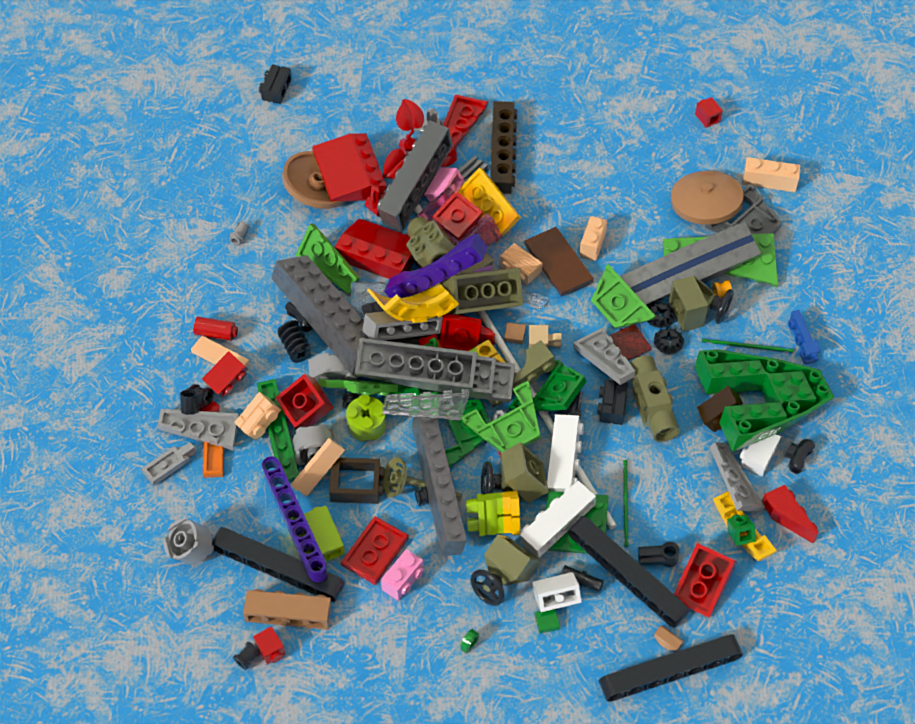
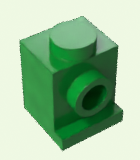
M735 514L727 519L728 533L736 546L756 542L755 524L750 521L747 514ZM741 532H746L747 535H745V536H740V533H741Z

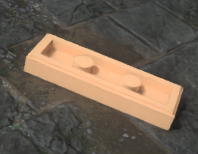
M201 336L191 348L193 354L214 365L228 351L244 366L247 367L250 364L249 359L204 336Z
M328 438L291 483L292 487L308 496L345 449Z

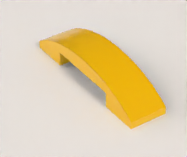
M729 491L713 498L714 504L726 525L727 519L733 515H745L743 511H737ZM756 528V542L741 545L757 561H761L777 551L765 535L761 536ZM741 532V533H740V536H745V535H747L746 532Z

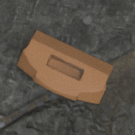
M662 625L653 634L657 642L667 650L678 651L684 642Z

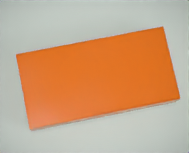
M204 442L203 478L223 477L224 448Z

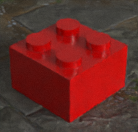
M305 373L275 397L296 429L313 426L334 409V406L315 378Z

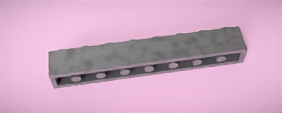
M416 410L412 421V429L441 555H461L467 539L435 410Z

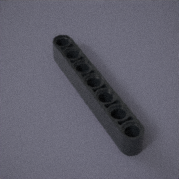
M581 516L568 529V535L573 541L669 626L676 628L690 613L689 608L587 517Z
M220 527L212 540L215 552L313 595H324L330 598L331 602L336 601L345 585L343 579L327 572L328 574L324 581L314 582L309 578L301 560L227 528ZM318 567L315 568V569H313V571H320V570H321V569L318 568Z
M730 634L601 677L598 682L606 701L612 702L736 661L743 656V652L735 635Z

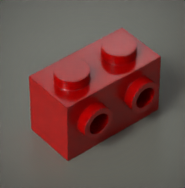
M228 351L202 380L219 396H227L233 390V385L246 377L248 368Z

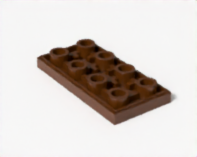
M557 227L524 241V245L532 256L543 263L542 270L561 297L593 282L594 278Z

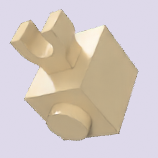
M529 325L528 348L540 340L547 348L548 346L561 347V333L548 334V325Z

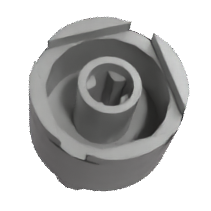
M326 425L300 427L296 430V434L293 437L296 462L299 466L300 464L306 466L328 438L333 440L332 433Z
M179 519L168 528L170 532L168 537L164 538V549L166 554L173 559L195 565L202 562L213 552L212 535L208 527L191 520Z

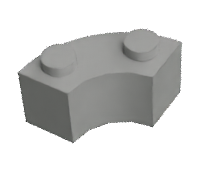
M329 352L308 360L309 376L315 378L317 383L318 378L354 381L361 377L352 375L336 355L329 356Z

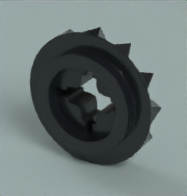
M660 301L659 303L653 302L652 305L647 306L656 317L653 320L647 321L650 325L657 328H665L674 322V308H671L669 303L663 304ZM657 310H658L660 313H664V315H663V316L657 315Z
M667 327L666 329L660 328L655 333L653 342L660 352L674 354L682 349L684 338L682 337V332H677L676 328L669 329ZM667 336L672 340L670 345L668 340H666Z

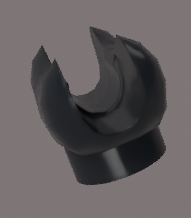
M291 301L286 303L287 315L294 317L299 322L302 331L309 332L312 330V326Z
M804 439L799 445L793 442L790 445L785 457L790 459L788 467L792 473L799 474L802 472L804 460L813 453L815 448L813 440Z

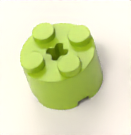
M361 395L347 407V426L353 438L363 442L371 439L374 441L384 434L386 430V411L381 401L369 395Z

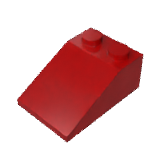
M696 543L674 595L688 608L710 618L732 576L737 561Z

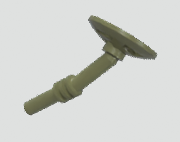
M395 457L386 465L382 484L384 493L388 497L398 496L405 484L418 488L425 487L426 489L425 481L407 476V468L403 459ZM455 492L457 501H460L462 494Z

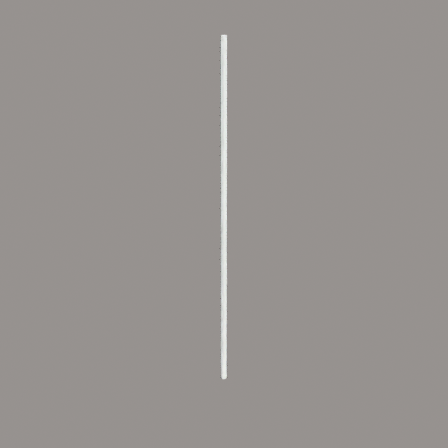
M418 204L415 209L417 215L428 219L422 207ZM485 310L477 311L485 326L495 333V342L507 362L515 364L514 373H518L521 368ZM530 385L532 398H534L536 393ZM538 411L553 436L554 422L547 411ZM580 466L579 471H576L579 480L593 494H597ZM608 512L607 526L612 530L617 525Z

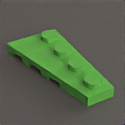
M314 223L309 224L296 256L308 255L331 282L348 294H353L360 280L359 275Z

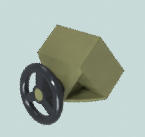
M690 276L672 282L669 305L671 308H674L676 320L682 332L704 327L710 310L717 311L716 324L722 323L730 307L734 291L729 289L722 298L715 295L698 278Z
M520 442L501 453L499 474H493L492 464L489 461L483 464L481 494H489L493 490H501L503 492L517 491L519 500L530 503L549 492L544 464Z
M497 535L484 554L488 571L479 569L472 573L470 578L472 589L486 604L492 606L500 605L505 599L503 586L527 582L541 563V560L512 538ZM478 576L486 577L483 582L477 581ZM481 590L488 593L491 598L484 595Z

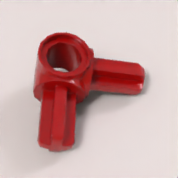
M372 186L371 195L367 198L365 207L380 217L377 204L381 198L383 199L386 192L381 194L379 186Z

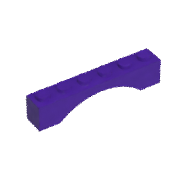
M476 233L462 240L447 254L433 263L415 271H403L390 278L384 292L389 298H393L396 294L400 298L416 295L482 261L488 246Z

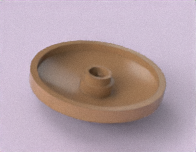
M313 151L296 153L286 161L282 171V181L286 190L296 200L307 206L319 209L336 208L346 202L330 201Z
M698 171L682 177L675 183L671 191V205L676 214L686 221L703 225L717 224L731 219L740 211L743 205V189L737 180L725 173Z

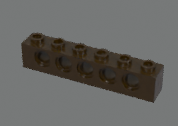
M493 101L490 178L502 194H511V187H515V176H512V173L516 171V163L512 162V159L516 160V149H513V146H516L517 135H513V133H517V122H514V119H517V109H514V102Z

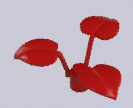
M403 99L397 110L396 124L403 131H411L406 135V138L400 140V149H394L388 154L383 168V177L385 179H395V174L403 166L406 155L412 151L415 139L411 138V135L414 133V128H421L424 124L423 111L416 103L408 99ZM454 145L441 167H447L456 162L458 156Z

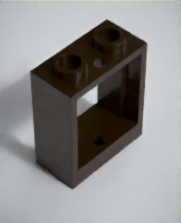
M338 458L331 467L330 502L379 504V496H383V484H380V479H384V467H381L380 459ZM341 470L374 471L373 490L340 489Z

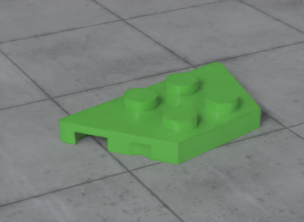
M607 264L591 299L594 306L615 329L655 319L656 317L613 268Z

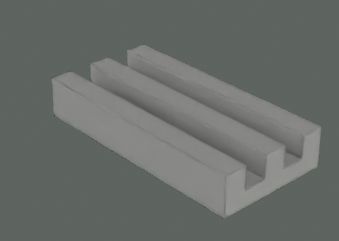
M474 156L459 169V172L465 180L478 167L486 171L488 164H483L482 160H477V157Z

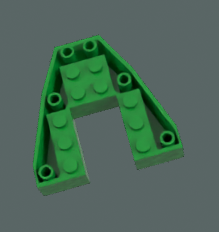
M718 349L699 351L694 366L706 394H717L727 386H730L736 392L761 390L767 402L724 407L719 423L732 452L783 432L810 416L834 398L821 370L776 358Z

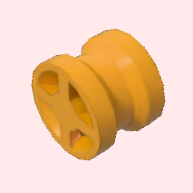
M725 280L723 283L713 282L712 291L715 295L722 298L729 289H732L729 280Z

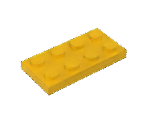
M480 167L458 191V193L483 211L484 215L477 222L495 243H498L521 219V216Z

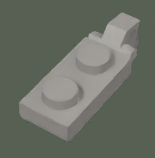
M190 442L182 448L180 446L175 448L174 446L141 470L154 486L184 466L190 460V457L196 453L195 447Z

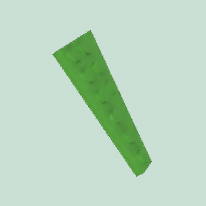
M774 233L751 234L761 255L744 262L742 266L729 270L724 274L738 278L744 277L752 279L754 282H763L778 287ZM706 237L663 239V256Z

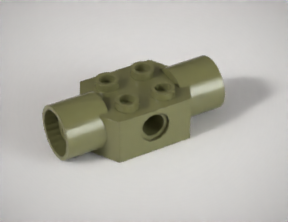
M418 217L413 219L408 225L407 233L410 240L406 245L415 260L422 267L438 260L455 247L448 234L434 220L429 221L427 218Z
M652 356L637 357L630 364L635 370V376L632 378L633 396L645 428L650 427L653 439L656 442L672 440L679 435L680 428L671 407L673 404L672 395L666 390V379L661 376Z

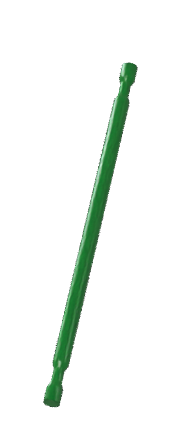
M702 338L704 343L710 342L713 344L788 351L792 353L794 349Z
M623 460L624 547H628L627 460Z

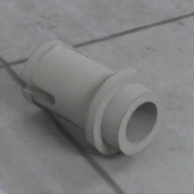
M243 221L238 222L234 232L230 233L231 243L239 245L243 242V237L249 229L247 223Z

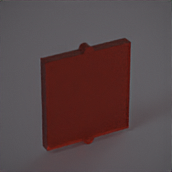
M635 324L624 329L620 328L618 332L609 335L613 339L614 345L621 350L622 356L626 357L628 361L652 350V347Z

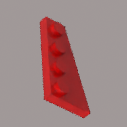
M454 95L443 126L449 128L455 149L488 107V101Z

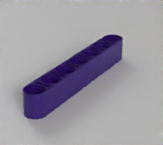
M273 456L267 457L262 461L263 474L309 578L314 582H322L328 574L326 561L280 461ZM292 517H298L296 520L290 519ZM302 533L306 534V535L303 536V537H299V536H298L299 534H302ZM309 550L314 551V552L311 553V554H306V553H305V552H307V551H309ZM317 567L322 568L320 571H313Z

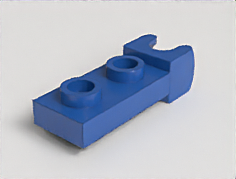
M800 310L792 311L788 320V326L790 330H793L795 342L801 348L800 357L804 364L818 361L817 353H821L817 340L813 341Z

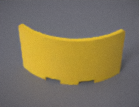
M440 283L416 295L400 298L397 294L393 298H388L373 292L370 288L367 290L387 314L400 321H412L413 323L427 322V319L435 316L441 317L459 305Z

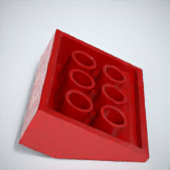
M350 133L312 147L331 202L366 201L371 195L372 186H379L381 194L384 193L387 185L367 133Z
M360 218L342 233L335 245V249L349 265L387 279L403 271H410L415 262L413 255L406 245L410 240L409 235Z

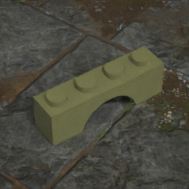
M541 340L525 351L526 363L518 373L514 374L512 395L514 394L513 388L526 381L530 384L534 383L539 376L550 372L556 366L554 355ZM488 400L493 408L504 403L503 401Z

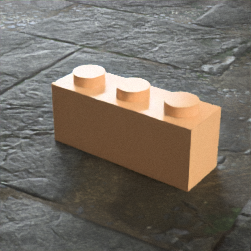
M747 157L742 185L752 184L756 187L796 192L800 165Z

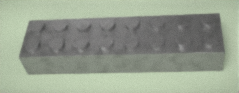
M308 255L276 261L271 279L353 375L355 373L360 338L370 339L362 331L364 320Z

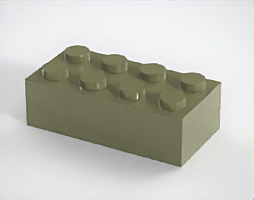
M520 268L460 273L443 280L444 288L459 303L448 314L523 306Z

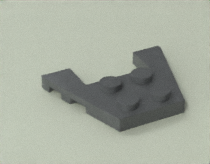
M749 184L743 190V200L752 206L732 224L724 221L705 225V228L718 233L745 222L751 234H770L779 230L782 222L773 210L766 206L763 202V197L756 193L755 187Z

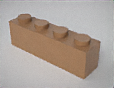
M254 589L253 591L247 590L243 616L245 622L328 630L332 605L331 599L324 595L306 596L303 593L286 594L282 591L272 593L261 589Z

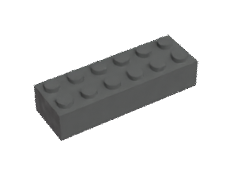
M431 120L427 126L425 125L422 128L421 136L413 143L412 151L406 155L403 166L397 170L394 181L388 185L385 196L377 204L383 225L402 233L453 146L449 128Z

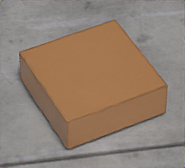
M507 322L504 342L523 344L526 325Z

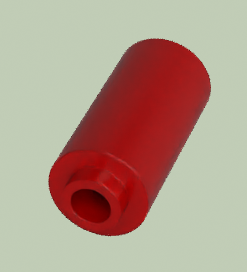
M197 316L193 332L194 335L232 341L233 338L237 337L238 327L235 326V322Z

